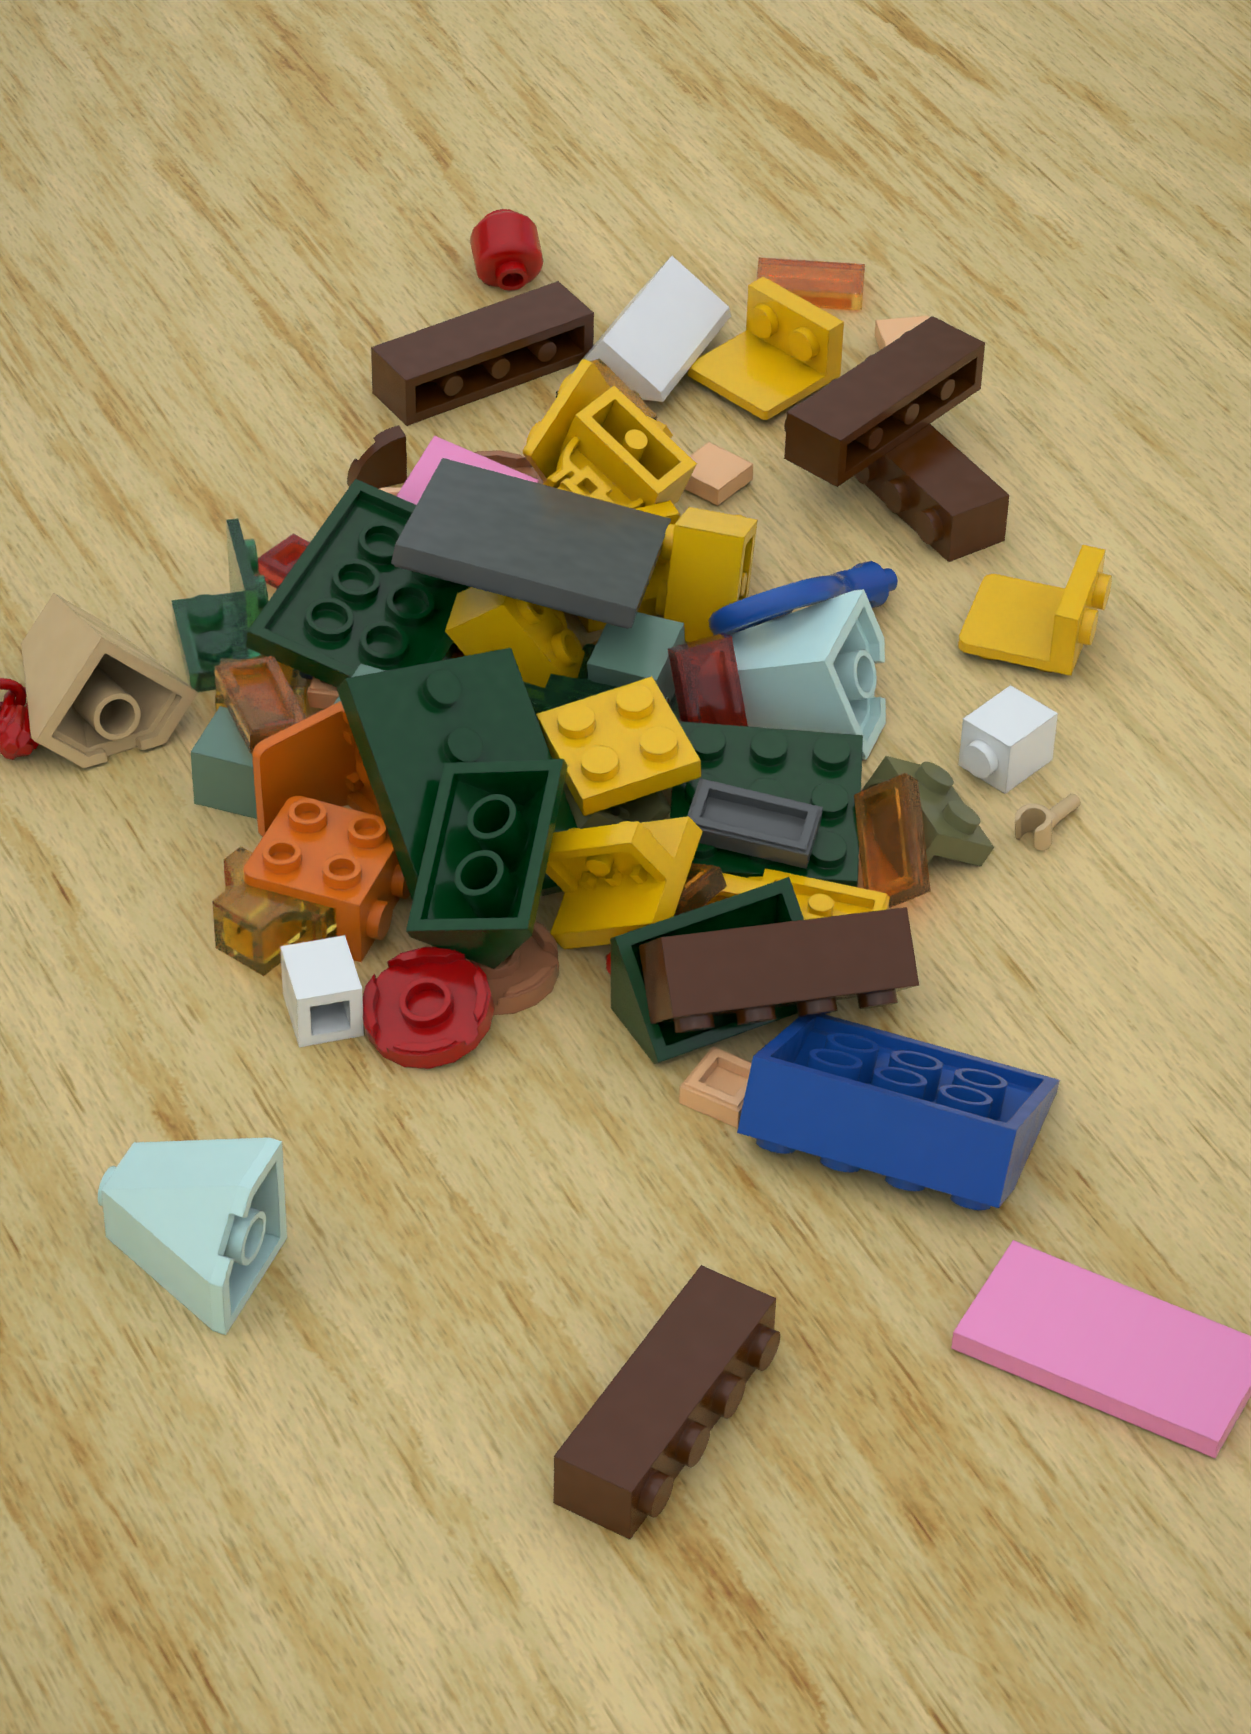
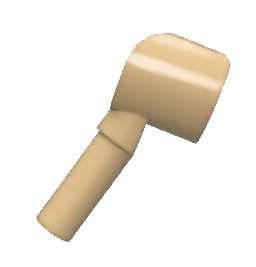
M1070 794L1051 809L1040 804L1022 806L1015 813V838L1020 839L1025 833L1034 831V848L1040 851L1049 849L1052 844V828L1061 819L1080 806L1081 801L1076 794Z

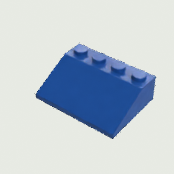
M826 1014L798 1017L753 1056L737 1133L757 1138L756 1144L771 1152L790 1154L796 1150L821 1157L820 1162L833 1170L857 1172L861 1168L885 1175V1181L888 1184L902 1190L922 1191L926 1187L951 1194V1201L959 1206L973 1210H988L991 1206L1000 1208L1013 1192L1056 1096L1060 1080Z

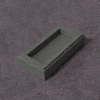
M700 778L687 816L703 831L699 843L807 869L821 824L823 807Z

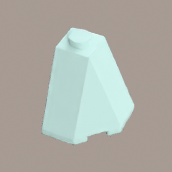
M864 589L842 594L717 639L695 675L698 691L701 697L707 701L717 724L863 735L862 760H866L886 723L885 698L875 697L877 681L875 664L885 663V638Z
M268 1137L133 1142L118 1166H111L107 1169L99 1185L98 1204L103 1206L106 1238L212 1331L224 1335L227 1334L287 1239L282 1141Z

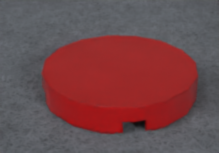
M425 946L402 952L387 962L389 968L381 972L377 978L374 974L366 984L363 993V1022L368 1039L384 1058L403 1067L431 1069L454 1063L474 1050L490 1029L495 1007L487 976L478 964L476 967L473 963L466 960L465 954L456 950Z

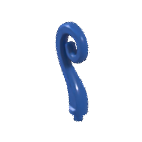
M873 561L859 563L849 570L783 585L722 607L715 611L708 619L709 628L713 635L725 637L792 613L794 609L814 605L842 594L862 589L865 590L871 607H879L886 602L889 592L896 589L898 583L897 576L892 569H883L878 563Z

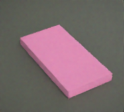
M1014 1240L953 1332L951 1349L1213 1458H1216L1251 1397V1336Z

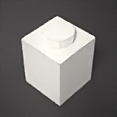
M1010 685L963 718L958 765L1006 794L1052 761L1058 713Z
M345 935L280 946L283 996L299 1047L364 1036L362 986Z

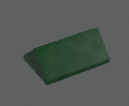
M564 759L444 763L406 932L411 938L437 948L456 950L465 954V958L495 969L532 936L568 768Z
M787 877L610 938L611 1009L654 1064L798 1013L797 1005L775 1008L777 1019L746 1025H737L735 1013L713 1016L714 1028L686 1033H675L674 1022L651 1024L639 945L661 937L804 920L790 878Z

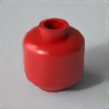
M510 209L495 210L487 214L473 228L470 244L477 276L484 284L512 291L530 283L540 273L544 262L537 227L528 216Z

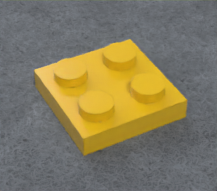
M652 676L536 714L552 759H564L568 765L565 783L583 816L701 777V760Z

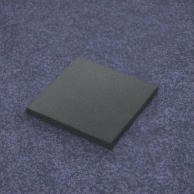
M442 458L395 544L391 564H394L395 567L629 629L634 624L661 554L665 532L671 519Z

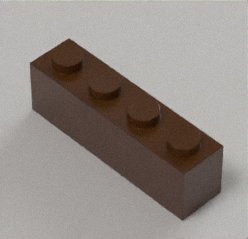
M557 281L371 347L372 393L406 426L578 364L593 347L594 312Z
M931 316L789 410L784 424L786 432L784 459L836 487L840 486L979 391L982 382L985 342Z
M931 424L854 475L860 483L865 484L879 497L892 513L897 514L906 522L923 542L933 547L948 562L1005 541L1009 494Z
M907 907L668 936L639 945L650 1023L674 1022L675 1033L714 1028L713 1016L735 1013L737 1025L771 1021L777 1019L775 1008L797 1005L798 1017L827 1014L838 1011L836 1000L856 997L859 1009L887 1006L898 1003L896 992L919 986Z
M701 1265L554 1455L553 1503L627 1539L633 1537L648 1515L653 1518L657 1517L666 1506L673 1489L674 1480L683 1467L688 1466L692 1468L701 1459L707 1447L711 1429L720 1417L728 1419L738 1408L745 1391L746 1382L756 1369L764 1371L772 1362L780 1343V1332L774 1329L776 1298Z

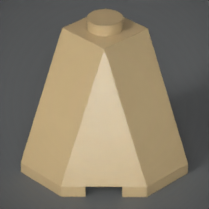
M55 593L52 594L21 643L31 738L84 769L108 762L107 756L138 747L144 751L166 744L198 694L194 688L106 623Z

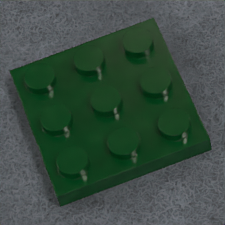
M678 721L701 760L700 778L823 807L821 824L807 869L698 843L685 884L709 886L714 871L745 878L763 876L766 868L857 887L863 735ZM700 778L672 787L670 819L687 817Z

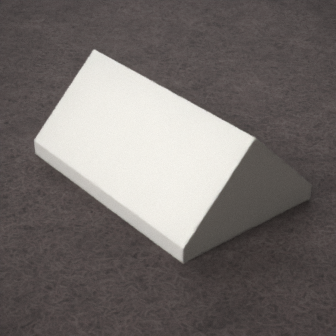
M671 256L634 296L583 359L593 362L610 388L615 385L627 398L663 402L731 317L730 308L678 260Z

